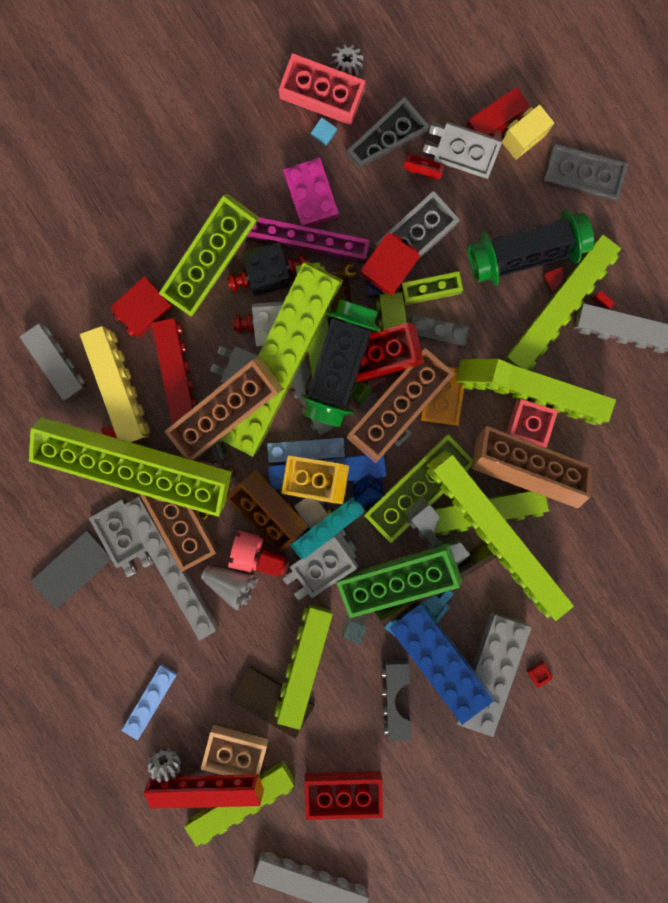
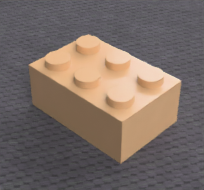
M213 725L201 770L220 775L260 774L268 739Z

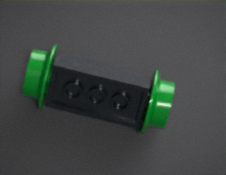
M564 209L560 214V220H556L550 225L535 226L531 230L517 231L506 237L499 236L492 241L486 232H482L478 242L468 244V258L473 276L478 283L489 280L493 286H497L499 284V277L569 258L574 264L580 262L583 253L590 252L594 248L593 229L585 213L573 215L568 209Z
M339 300L336 311L327 312V315L344 320L345 322L331 319L308 395L301 394L300 396L307 403L303 415L321 423L341 427L344 415L354 413L353 410L347 407L349 406L373 332L361 328V326L380 332V329L374 324L378 314L377 311Z

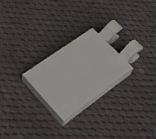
M432 122L429 133L441 136L439 146L426 140L423 152L435 155V162L488 179L502 140L450 122H446L445 127L439 123Z
M220 346L217 353L230 360L226 369L212 364L210 371L223 376L221 382L225 383L250 361L256 359L258 355L236 346L233 351Z
M122 499L90 517L89 520L115 567L119 568L122 566L124 573L129 577L137 573L135 567L130 563L131 560L138 557L144 568L152 565L153 561L147 554V549L123 510L122 506L126 502Z
M335 535L307 558L299 559L290 566L292 571L283 580L288 585L298 578L303 587L294 593L295 597L300 600L309 594L313 598L356 570L359 566L337 535Z

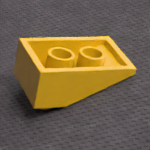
M288 455L281 494L343 504L349 466Z

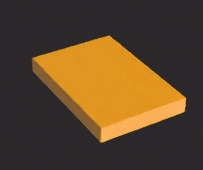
M448 367L455 374L422 410L420 421L459 426L464 388L461 387L462 384L455 382L458 368Z

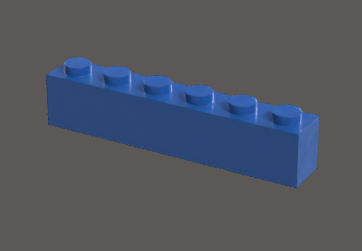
M367 455L321 460L348 465L347 481H352V484L363 483V479L371 478V482L382 481V477L386 476L384 455L377 463L373 462ZM286 464L268 467L270 486L278 493L282 491Z

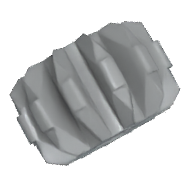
M344 43L343 49L337 47L336 53H333L331 56L333 60L331 67L338 71L357 76L359 74L358 70L363 68L361 63L363 62V56L360 55V49L354 50L353 44L350 48H347V45Z
M169 748L166 751L160 749V753L153 752V757L149 758L148 772L153 780L157 779L159 783L162 780L168 783L169 778L175 779L176 773H180V758L175 751L171 752Z

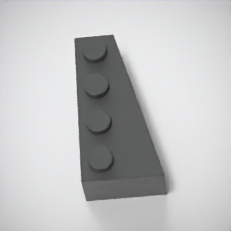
M404 97L347 150L345 156L359 170L426 133L430 126Z

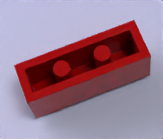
M516 87L470 118L466 127L495 137L494 134L499 131L501 133L505 132L508 129L507 127L516 119L520 121L530 105L518 87Z

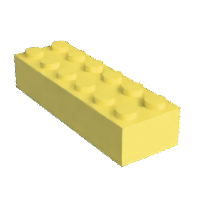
M101 326L81 333L80 337L117 439L133 444L149 439L151 430L148 423H145L142 417L144 410L141 404L138 405L136 397H138L135 387H132L129 381L131 374L128 368L125 369L123 361H125L122 351L118 350L116 345L118 338L115 332Z

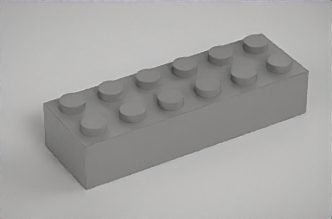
M493 611L490 612L472 668L493 694L494 702L463 725L454 716L457 725L494 737L531 631V627L527 623Z

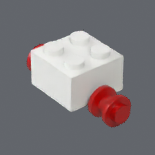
M284 301L253 304V318L252 314H248L247 318H241L240 315H236V319L232 320L233 330H237L238 334H241L242 330L247 329L250 333H253L254 327L256 346H263Z

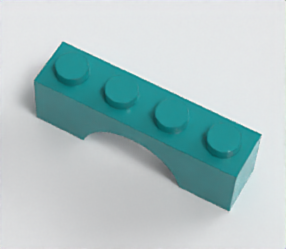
M354 496L350 497L323 520L300 535L290 546L300 559H305L366 511Z

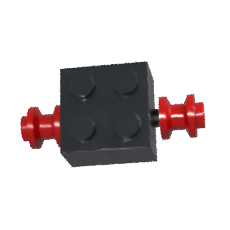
M280 242L244 251L242 254L247 276L244 269L241 270V274L236 276L233 273H229L230 277L227 278L229 289H234V292H236L240 286H245L248 289L249 281L254 296L291 287L288 275L289 269L292 277L295 276L296 266L302 265L303 262H308L307 257L299 254L298 259L292 260L288 257V263H285Z

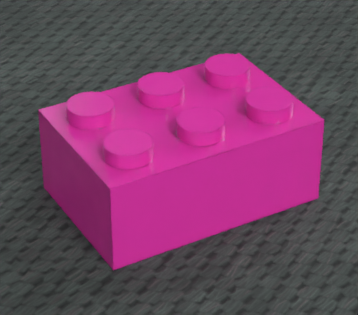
M320 158L283 170L301 226L312 228L338 219L339 213Z

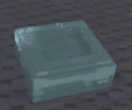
M350 619L342 638L360 645L367 626Z

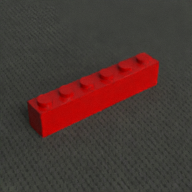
M175 318L151 323L172 425L197 405L196 398L192 396V391L194 390L193 381L188 376V372H190L189 361H185L184 353H187L184 341H181L180 334H183L182 325Z
M259 774L177 776L175 779L169 778L168 783L165 780L159 783L157 779L153 780L149 777L144 790V795L150 809L260 806L264 793Z

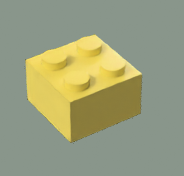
M538 105L535 109L533 107L529 108L523 114L524 117L520 121L517 119L513 121L504 133L505 137L502 143L515 160L543 139L554 125L553 120L541 105Z

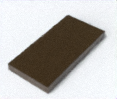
M249 666L230 701L293 738H296L300 732L299 729L277 724L278 717H275V709L278 700L282 701L280 697L282 685ZM308 701L301 728L315 707V704Z

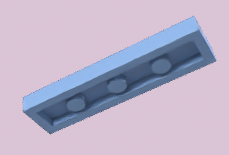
M343 438L267 443L269 463L287 461L288 455L308 459L345 457Z
M163 664L160 665L121 730L122 732L136 740L140 738L178 673Z

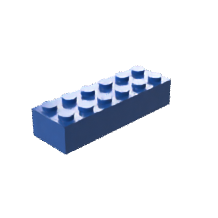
M423 602L389 627L462 725L494 702L493 694Z

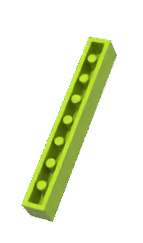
M604 235L597 238L594 242L593 250L583 256L511 349L505 360L514 366L531 371L537 363L535 359L547 351L548 347L546 345L549 341H554L560 334L559 328L562 325L565 326L571 320L572 316L570 314L573 310L577 311L584 303L582 301L583 297L590 295L595 289L594 283L597 279L601 280L606 275L607 270L605 269L609 264L613 265L619 258L618 252L621 248Z

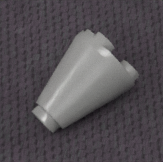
M209 565L204 569L201 579L235 610H240L243 604L247 605L250 602V592L258 582V578L254 577L251 573L217 566L211 567Z

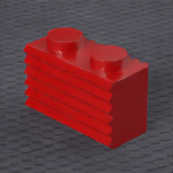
M264 548L256 568L257 572L268 573V575L271 574L272 577L275 576L276 578L279 577V574L284 575L288 563L285 560L286 555Z

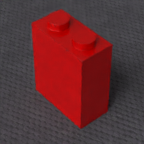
M388 232L361 269L360 275L392 297L421 255L418 254L419 251L414 246L404 244L400 236Z
M144 276L110 308L114 311L113 317L119 323L124 322L127 326L125 330L132 337L141 338L152 328V322L160 321L174 307L159 294L160 292Z

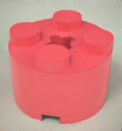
M237 530L238 536H235L230 555L233 563L229 562L228 567L251 573L252 570L256 571L259 558L256 557V553L261 552L263 538H260L258 534Z

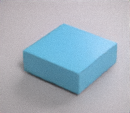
M321 117L312 130L311 136L327 146L337 132V128Z

